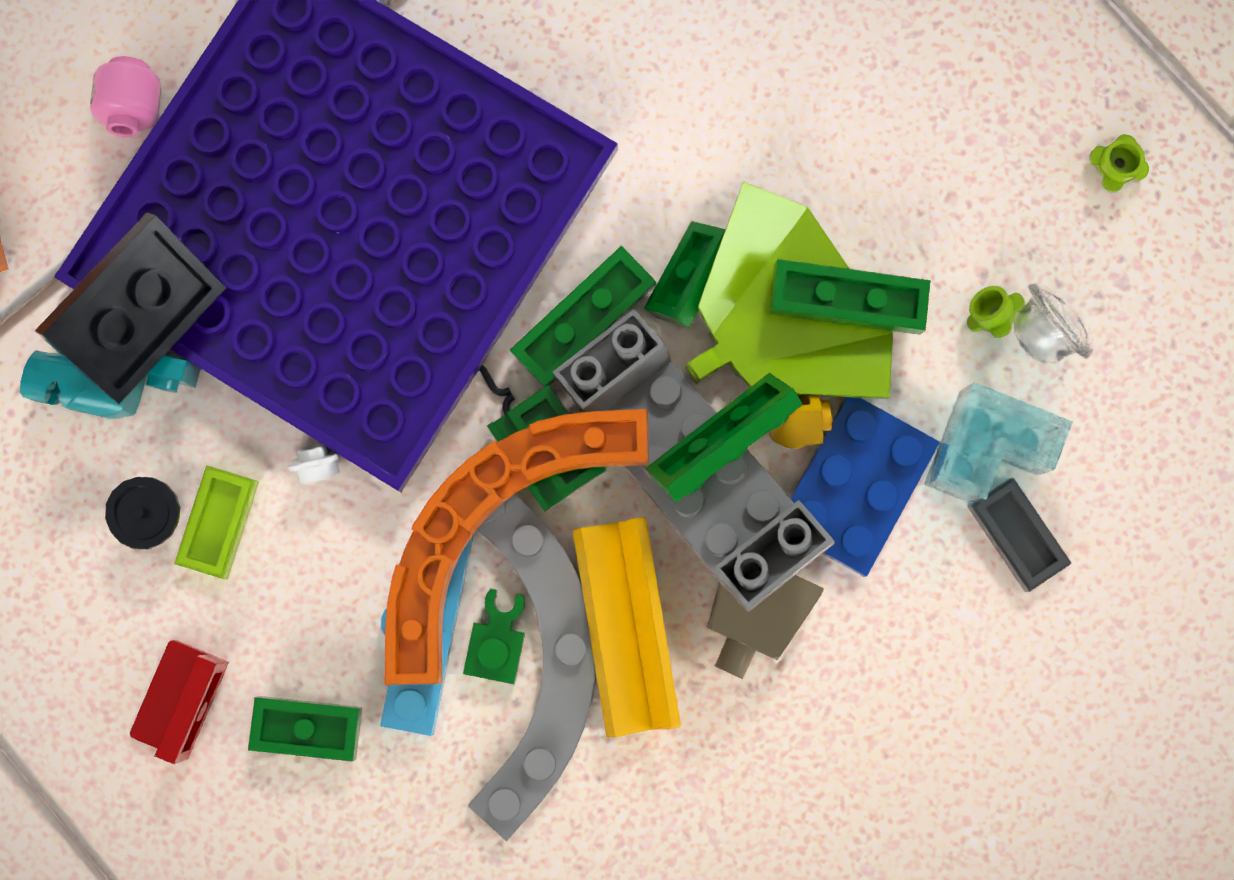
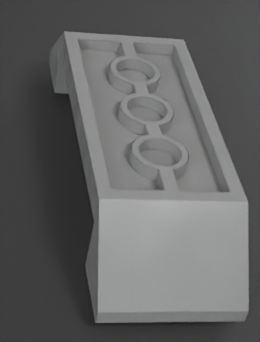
M635 309L553 371L556 379L582 413L647 409L649 418L650 464L716 414L713 408L671 361L666 345ZM748 449L739 459L727 463L705 480V483L698 491L686 495L677 503L655 484L645 469L648 465L624 466L719 583L748 612L835 544L832 537L800 500L793 503Z

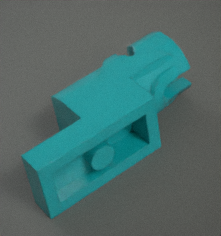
M36 350L30 355L24 366L20 381V394L23 398L50 405L61 403L63 407L69 410L107 419H117L136 414L146 377H148L147 386L177 393L179 384L196 388L201 368L189 361L164 355L120 404H117L108 398L61 354Z

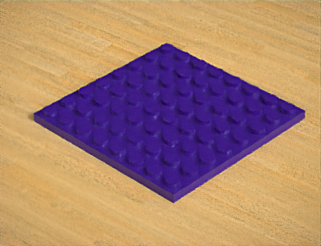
M238 0L54 278L75 289L147 212L156 215L226 287L170 350L402 493L619 150L618 143L377 0Z

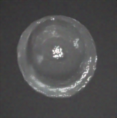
M1039 283L1029 284L1027 287L1033 296L1015 316L1013 325L1015 337L1021 347L1032 358L1042 363L1054 364L1076 352L1085 359L1092 356L1094 339L1090 328L1081 314L1056 291Z

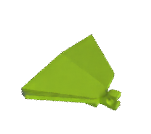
M743 181L697 307L709 330L708 335L716 346L687 363L685 369L695 384H698L728 364L736 376L739 375L749 388L768 373H771L793 388L797 395L890 398L892 331L769 314L774 264L777 259L850 268L807 206Z

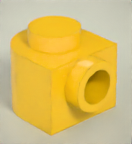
M798 395L803 405L789 415L787 421L782 426L768 432L774 442L790 449L802 448L806 445L823 444V431L832 430L829 400L820 401L819 395Z

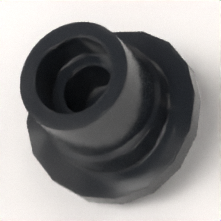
M135 477L123 481L111 492L106 502L105 519L110 532L121 544L132 549L149 550L162 545L173 535L179 523L181 507L177 494L168 484L153 477Z

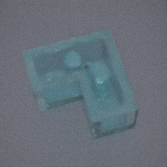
M973 382L959 391L924 485L973 504L987 499L1001 461L1037 476L1055 471L1073 421Z

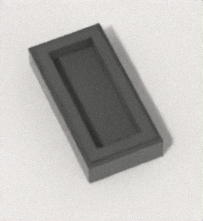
M1013 477L1007 479L967 506L1025 592L1032 591L1072 564Z

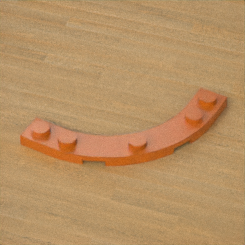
M647 409L573 413L537 421L530 424L529 428L518 431L499 442H491L467 459L446 478L427 501L411 527L413 532L405 546L399 565L396 564L392 575L385 625V685L443 684L442 630L447 590L455 566L464 548L486 518L503 502L520 490L555 474L593 467L650 465L649 418Z

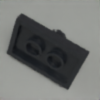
M147 212L37 327L35 332L108 398L120 404L226 287L156 215Z

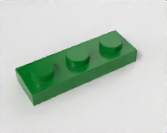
M621 245L510 349V352L543 387L548 384L551 385L556 380L553 374L555 369L619 321L656 286L657 282Z
M777 259L774 264L769 314L921 335L926 331L931 280Z
M768 373L645 469L655 484L677 503L686 495L698 491L705 483V480L727 463L736 461L743 456L747 448L767 432L782 426L787 421L789 415L803 404L793 388L771 373Z

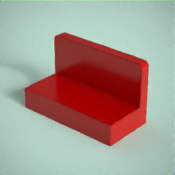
M169 641L131 728L130 737L157 748L154 757L171 764L189 759L229 661L180 641Z

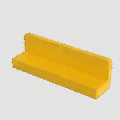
M638 517L617 523L574 529L573 537L606 737H620L648 730L679 728L681 722L646 518Z

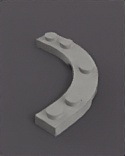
M513 495L503 502L477 529L507 558L520 576L536 611L543 647V673L540 693L529 726L511 756L468 804V807L505 841L509 840L543 801L559 780L572 758L585 727L595 678V665L582 585L576 570L564 548L548 526L517 495Z

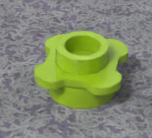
M1127 134L1120 135L1116 141L1107 147L1096 146L1089 155L1090 163L1098 167L1103 177V188L1109 192H1118L1122 189L1123 184L1131 180L1141 181L1149 173V165L1145 161L1143 149L1136 142L1135 138ZM1115 160H1122L1123 167H1117Z
M999 286L985 287L977 292L970 302V316L967 318V326L972 332L984 330L991 332L995 338H1002L1012 330L1015 315L1024 308L1025 299L1020 293L1008 295Z

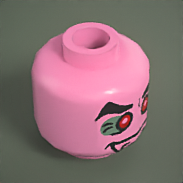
M127 56L110 59L108 63L99 66L93 75L90 109L93 117L105 125L108 132L120 137H133L138 134V131H144L153 127L159 116L160 79L150 70L148 64L140 59Z

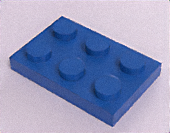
M845 397L832 421V430L825 433L823 444H819L790 497L793 503L800 500L834 540L835 544L822 554L857 574L867 577L940 441L862 398Z

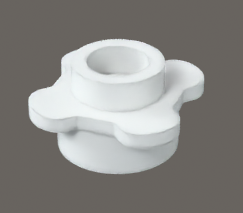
M318 443L297 450L298 458L292 460V464L287 466L288 472H297L300 483H311L329 478L340 472L337 463L339 454L331 449L328 450V447Z

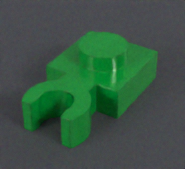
M490 588L485 597V609L490 616L489 625L473 623L463 674L514 685L525 632L511 630L513 621L524 611L525 597L524 595L517 594L513 609L509 612H502L496 606L498 590Z

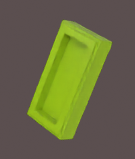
M206 465L174 564L221 579H228L259 481Z

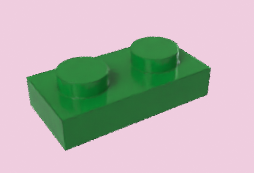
M694 221L690 222L644 306L646 311L655 318L687 328L691 326L699 311L697 307L725 229Z
M265 696L254 697L248 751L353 762L357 758L363 707Z

